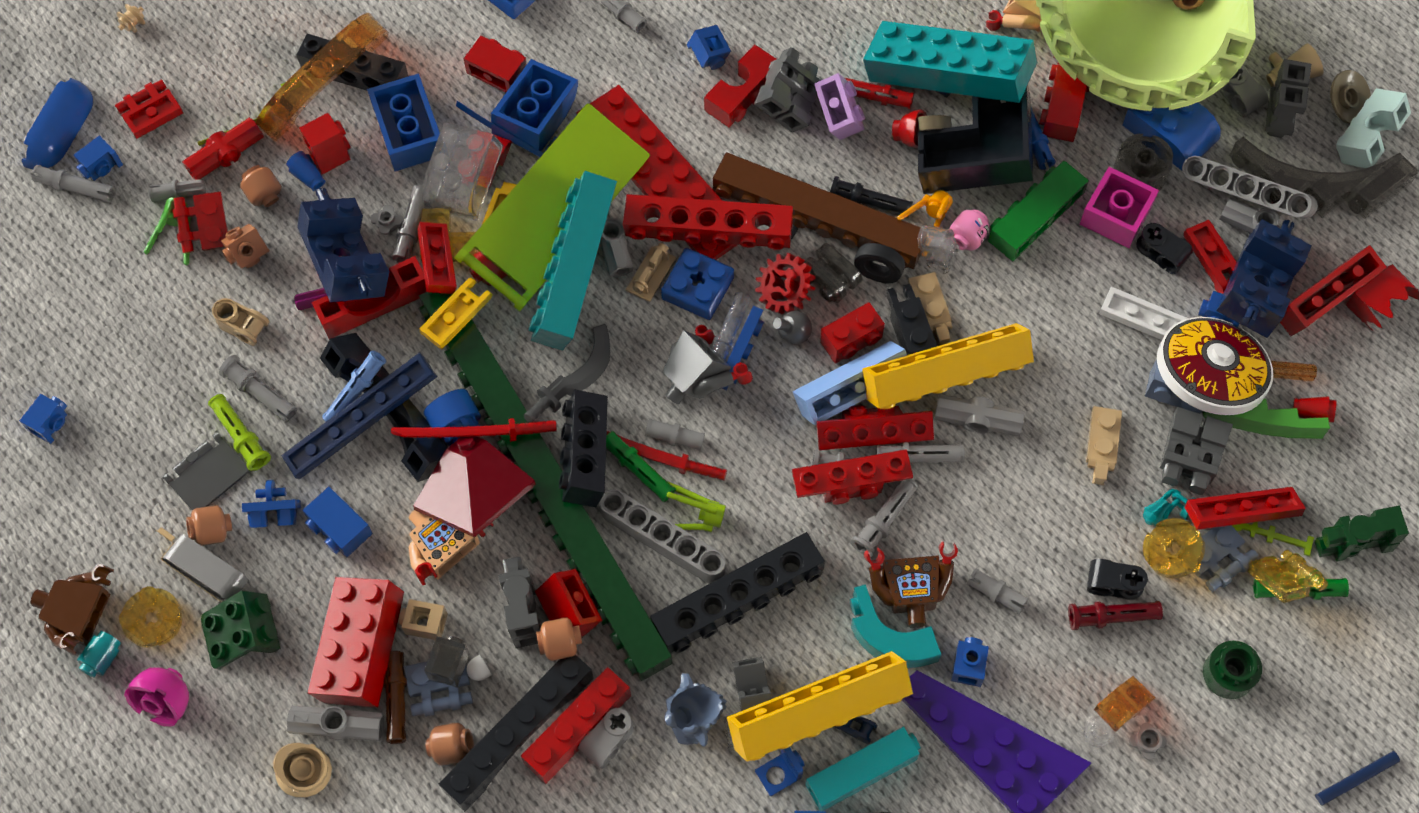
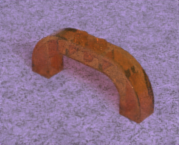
M368 12L356 18L284 83L264 106L257 117L256 124L276 142L295 124L298 115L312 99L365 51L373 52L387 39L389 32Z

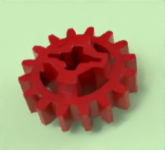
M787 253L785 257L781 254H776V261L768 258L767 264L769 266L767 268L760 267L759 270L763 275L762 277H756L755 280L760 282L761 286L757 287L755 292L763 294L759 301L766 304L768 310H775L776 313L783 315L785 311H794L795 306L802 310L804 308L802 301L804 299L807 301L811 300V297L807 294L808 291L815 290V287L810 285V281L816 278L808 273L812 267L804 263V259L799 256L795 258L791 253ZM784 267H794L793 269L788 268L786 271L783 269ZM784 297L788 299L786 301H777V299L781 300Z

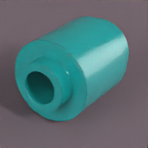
M100 631L97 636L93 635L77 659L81 664L79 670L93 678L97 674L103 676L119 653L118 648L121 642L104 631Z

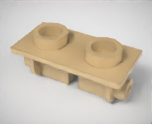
M659 243L658 246L650 248L625 289L627 292L651 302L676 260L675 256L668 254V246Z

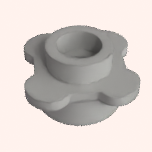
M385 205L383 210L373 213L370 217L371 223L376 224L383 235L395 231L403 223V217L395 213L392 205Z
M1143 723L1140 727L1141 730L1136 735H1131L1129 743L1132 747H1136L1142 752L1143 758L1151 760L1155 757V752L1159 748L1166 746L1167 740L1152 724ZM1145 739H1150L1151 743L1147 744Z

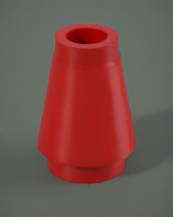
M1329 396L1294 398L1293 408H1297L1298 416L1301 418L1328 417L1329 422L1334 423L1337 400L1329 399Z

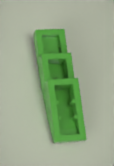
M1263 399L1254 409L1236 415H1218L1203 411V418H1207V416L1233 424L1232 428L1261 435L1322 439L1330 429L1328 417L1299 419L1297 408L1268 409L1266 399Z

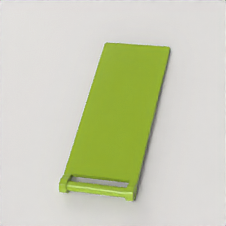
M587 103L470 240L461 248L454 259L460 264L464 262L514 303L513 307L520 312L546 281V279H543L547 264L551 262L553 255L555 256V254L551 253L555 237H558L562 229L558 227L562 212H565L568 205L565 202L566 196L575 178L580 179L584 171H588L617 181L612 197L613 201L650 157V154L592 105ZM474 248L477 249L522 286L526 292L521 296L470 254V252Z

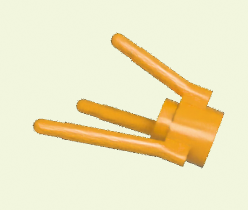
M942 190L934 192L932 196L926 194L922 200L897 217L898 220H903L925 205L927 214L932 218H936L922 251V256L924 257L933 243L940 224L946 216L945 214L953 203L952 196Z

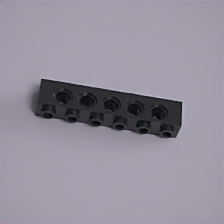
M805 532L650 615V620L669 652L681 653L691 647V642L697 638L707 639L718 632V627L727 622L729 625L739 622L744 618L745 612L753 608L755 611L763 609L771 602L769 599L779 594L781 597L787 596L796 589L795 585L805 580L807 583L818 579L822 575L821 571L824 570L825 560L809 534ZM787 563H794L799 569L795 572H788L783 566ZM761 577H769L773 583L769 586H762L757 581ZM735 591H743L747 594V597L743 600H735L731 595ZM709 605H718L721 611L714 615L709 614L705 611ZM687 618L695 622V625L689 629H684L679 625L680 621Z

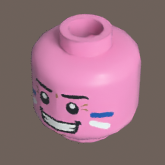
M975 209L962 211L949 228L952 243L960 250H977L990 233L987 216Z

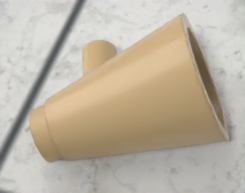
M1308 43L1287 58L1288 60L1311 63L1310 79L1322 76L1324 73L1320 57ZM1277 52L1269 56V61L1275 67L1266 75V79L1271 87H1275L1278 71L1283 62V59Z

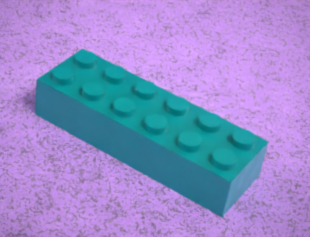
M889 21L881 22L863 58L870 82L1020 103L1038 63L1034 41L1031 39Z
M584 171L580 179L575 178L573 185L570 186L565 200L568 205L565 212H562L558 227L562 229L558 237H555L551 253L555 254V256L553 255L551 262L547 264L543 279L548 281L545 282L543 289H540L536 305L540 306V309L538 308L536 315H533L528 331L533 332L532 342L563 351L573 339L617 181Z

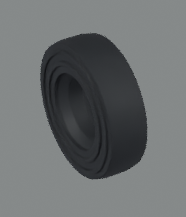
M868 243L858 249L854 259V266L864 277L873 281L890 284L897 282L901 278L905 268V261L897 251L888 246ZM873 261H877V262L883 263V264L886 265V266H882V265L876 264V263L873 262Z

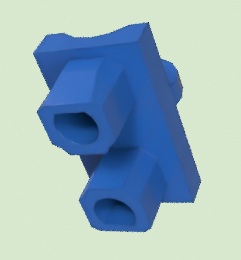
M267 480L265 489H256L255 491L256 498H266V502L242 503V512H247L250 528L268 527L267 511L277 510L278 526L296 525V509L301 508V500L276 501L277 497L286 496V488H276L274 480Z

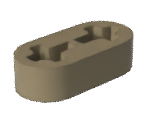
M944 115L918 117L919 131L952 127L951 117Z

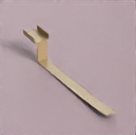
M162 527L157 531L171 542L175 539L173 535Z

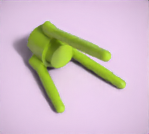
M667 481L672 487L676 488V492L687 496L684 497L668 492L667 497L699 508L698 520L704 521L697 524L675 525L683 530H704L712 532L713 526L721 527L726 505L709 500Z

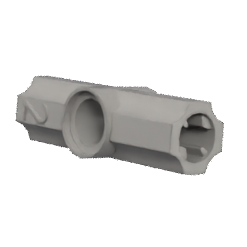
M939 394L934 420L963 425L966 430L970 432L978 430L977 433L980 434L993 431L1020 437L1025 411L995 405L992 400L984 397H972L968 400Z
M292 705L287 717V732L289 734L330 737L333 740L347 738L380 741L384 730L383 713L343 710L337 706L316 708ZM343 718L339 728L329 729V724L333 719Z

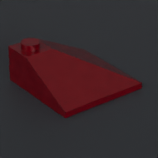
M477 436L459 437L456 442L445 450L413 507L415 511L475 538L532 489L536 483L533 478L488 441Z

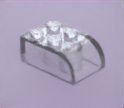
M446 122L443 123L423 182V201L427 208L474 221L478 220L503 149L502 143L494 134Z

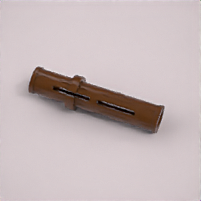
M390 651L383 684L386 691V742L390 744L406 742L404 693L407 686V678L404 677V652Z

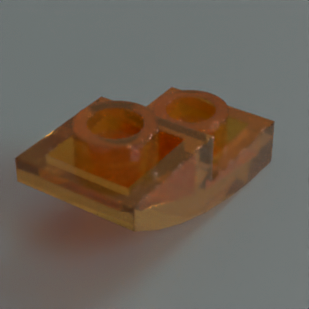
M1132 676L1097 704L1094 711L1117 732L1131 718H1134L1146 708L1155 697Z

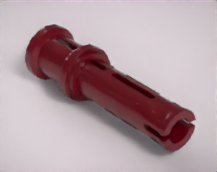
M1098 601L1094 602L1093 605L1077 606L1075 603H1072L1068 607L1070 628L1073 631L1078 630L1079 627L1096 626V628L1101 629L1106 627L1107 623L1162 620L1163 608L1160 601L1105 605ZM1142 611V613L1121 614L1122 612Z

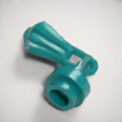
M1171 489L1159 500L1144 507L1143 518L1151 526L1165 525L1172 510L1178 506L1182 509L1179 515L1185 520H1191L1185 506L1180 502L1182 501L1186 504L1188 499L1182 496L1180 491ZM1170 496L1173 500L1171 504L1166 501Z

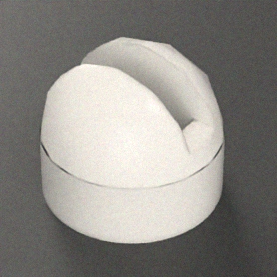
M480 654L471 659L467 665V674L472 680L483 681L492 675Z

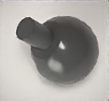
M799 311L788 312L782 318H776L773 321V327L778 329L780 337L791 342L793 345H800L807 341L812 332L810 319Z

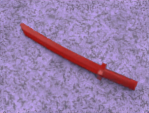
M512 418L508 419L509 424L424 428L392 427L391 433L400 437L420 438L510 435V441H516V435L557 432L556 420L515 424V420Z
M619 436L630 448L635 447L638 450L637 454L639 456L677 468L681 474H685L688 471L725 481L726 469L689 460V455L683 454L680 457Z

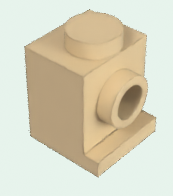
M409 599L407 608H402L399 625L402 626L401 628L406 635L441 642L448 613L444 605ZM421 619H428L426 626L418 625V622Z

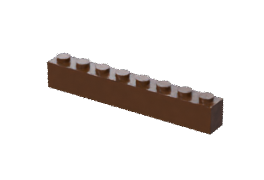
M728 152L725 153L713 176V190L721 198H732L745 203L793 206L794 226L814 230L823 238L832 237L841 241L849 248H860L868 243L888 246L903 257L905 268L915 269L928 238L929 230L903 220H898V218Z

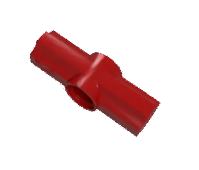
M249 117L226 133L219 131L212 134L206 140L205 147L183 160L182 163L193 179L199 180L220 166L229 167L232 165V161L234 163L238 161L241 152L264 138V135L255 121Z

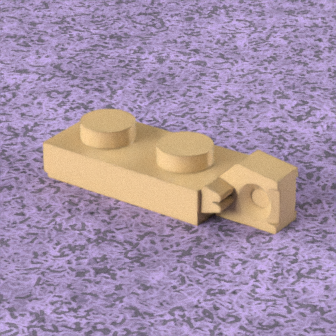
M932 272L908 278V284L910 283L915 297H919L937 345L947 344L950 340L948 330L952 329V320L936 273Z
M1097 406L1092 408L1086 456L1087 467L1094 468L1092 484L1104 485V482L1107 480L1108 471H1114L1117 463L1122 410Z

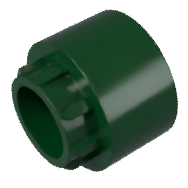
M1226 641L1219 644L1207 657L1203 665V677L1206 685L1213 693L1226 699H1237L1245 696L1259 682L1262 675V662L1259 655L1251 646L1240 641ZM1226 665L1234 666L1238 670V676L1230 674L1226 669Z

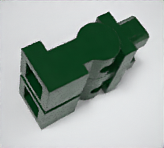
M1400 505L1374 510L1369 517L1365 515H1357L1350 519L1349 515L1340 517L1334 526L1326 527L1322 530V537L1316 538L1315 546L1319 557L1334 555L1337 562L1343 561L1347 557H1354L1361 550L1380 547L1381 553L1393 552L1400 542L1406 538L1409 531Z

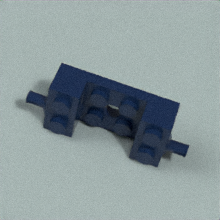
M319 188L316 191V196L319 200L301 202L297 228L330 303L385 297L389 270L381 253H369L360 233L363 214L355 197L331 199L326 188H323V191L322 188Z
M1263 219L1260 220L1244 244L1216 310L1266 338L1269 337L1284 318L1291 300L1286 296L1295 275L1305 264L1312 245L1304 242L1302 239L1291 235L1295 225L1294 222H1291L1289 225L1290 220H1284L1281 229Z

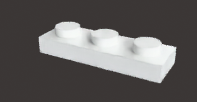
M1110 287L1099 312L1102 316L1160 340L1163 339L1166 332L1173 325L1182 320L1189 319L1114 287Z

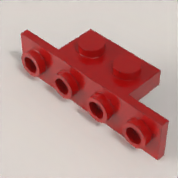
M863 405L851 406L849 410L842 411V419L816 421L819 451L934 440L933 412L903 413L899 405L890 409L866 408Z
M907 449L792 469L797 498L823 494L825 503L832 502L835 505L847 503L850 498L861 497L863 500L873 499L879 493H882L884 483L913 478Z

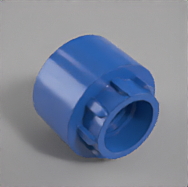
M457 389L445 393L432 401L424 410V416L430 427L480 426L478 422L481 419V414L466 389ZM441 437L450 446L459 438Z

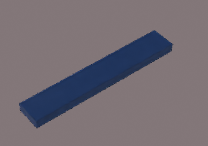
M419 352L282 454L283 460L294 477L298 480L438 376L423 354Z

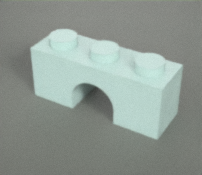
M1375 89L1370 98L1365 101L1363 108L1357 116L1352 119L1345 133L1337 141L1336 149L1343 164L1366 169L1373 168L1385 151L1380 131H1399L1411 114L1406 93Z

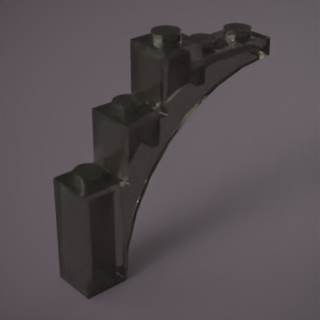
M1245 137L1235 142L1229 155L1235 166L1243 168L1249 174L1313 196L1318 205L1316 213L1321 218L1346 201L1352 212L1366 219L1411 185L1419 173V170L1400 152L1383 163L1362 170L1342 173L1302 169L1273 158L1259 150ZM1279 189L1273 190L1270 194V201L1275 204L1281 199ZM1305 198L1298 200V202L1303 200L1306 207H1308V202ZM1275 210V211L1277 212V214H1278L1279 217H1280L1282 214H1284V213H1282V212H1279V211Z

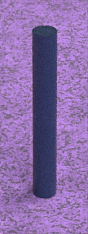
M1392 751L1319 792L1315 797L1320 805L1323 806L1399 763L1400 758L1396 752Z

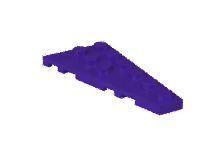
M918 670L910 676L913 694L903 698L902 701L1011 813H1041L1092 764L1086 759Z

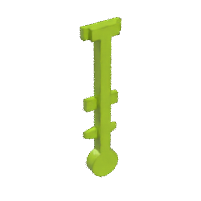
M1253 522L1252 525L1247 523L1232 525L1237 532L1241 530L1249 531L1252 538H1254L1255 534L1267 537L1266 542L1271 544L1273 539L1304 548L1303 555L1310 556L1314 540L1312 536H1308L1305 542L1276 533V527L1272 525L1269 526V530L1258 527V522Z

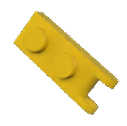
M472 277L468 278L419 328L420 333L441 350L493 296L488 290L480 297L473 293L471 289L475 286L476 280Z

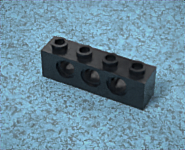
M306 34L296 54L302 72L366 91L369 88L409 77L405 62L311 34Z
M574 389L570 399L564 401L562 416L566 417V423L562 427L561 440L565 441V447H563L560 455V464L564 465V471L559 479V489L563 490L562 502L596 508L605 493L608 396Z

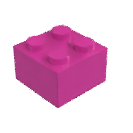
M1108 167L1085 207L1079 225L1130 248L1152 209L1159 190Z

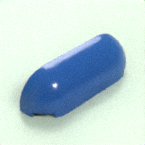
M70 78L66 82L60 81L55 86L25 137L24 144L28 145L26 158L22 159L24 167L34 169L36 165H41L42 167L50 168L65 156L93 106V95L82 82Z

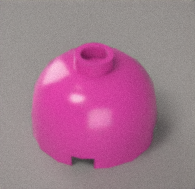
M148 668L142 671L129 683L124 693L127 703L134 711L140 714L144 710L157 717L150 721L168 727L174 726L181 719L189 702V691L186 683L183 681L182 675L172 668Z

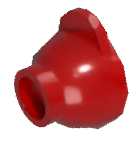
M915 110L905 114L901 120H894L892 124L894 141H902L906 146L918 149V117L927 116L924 110Z

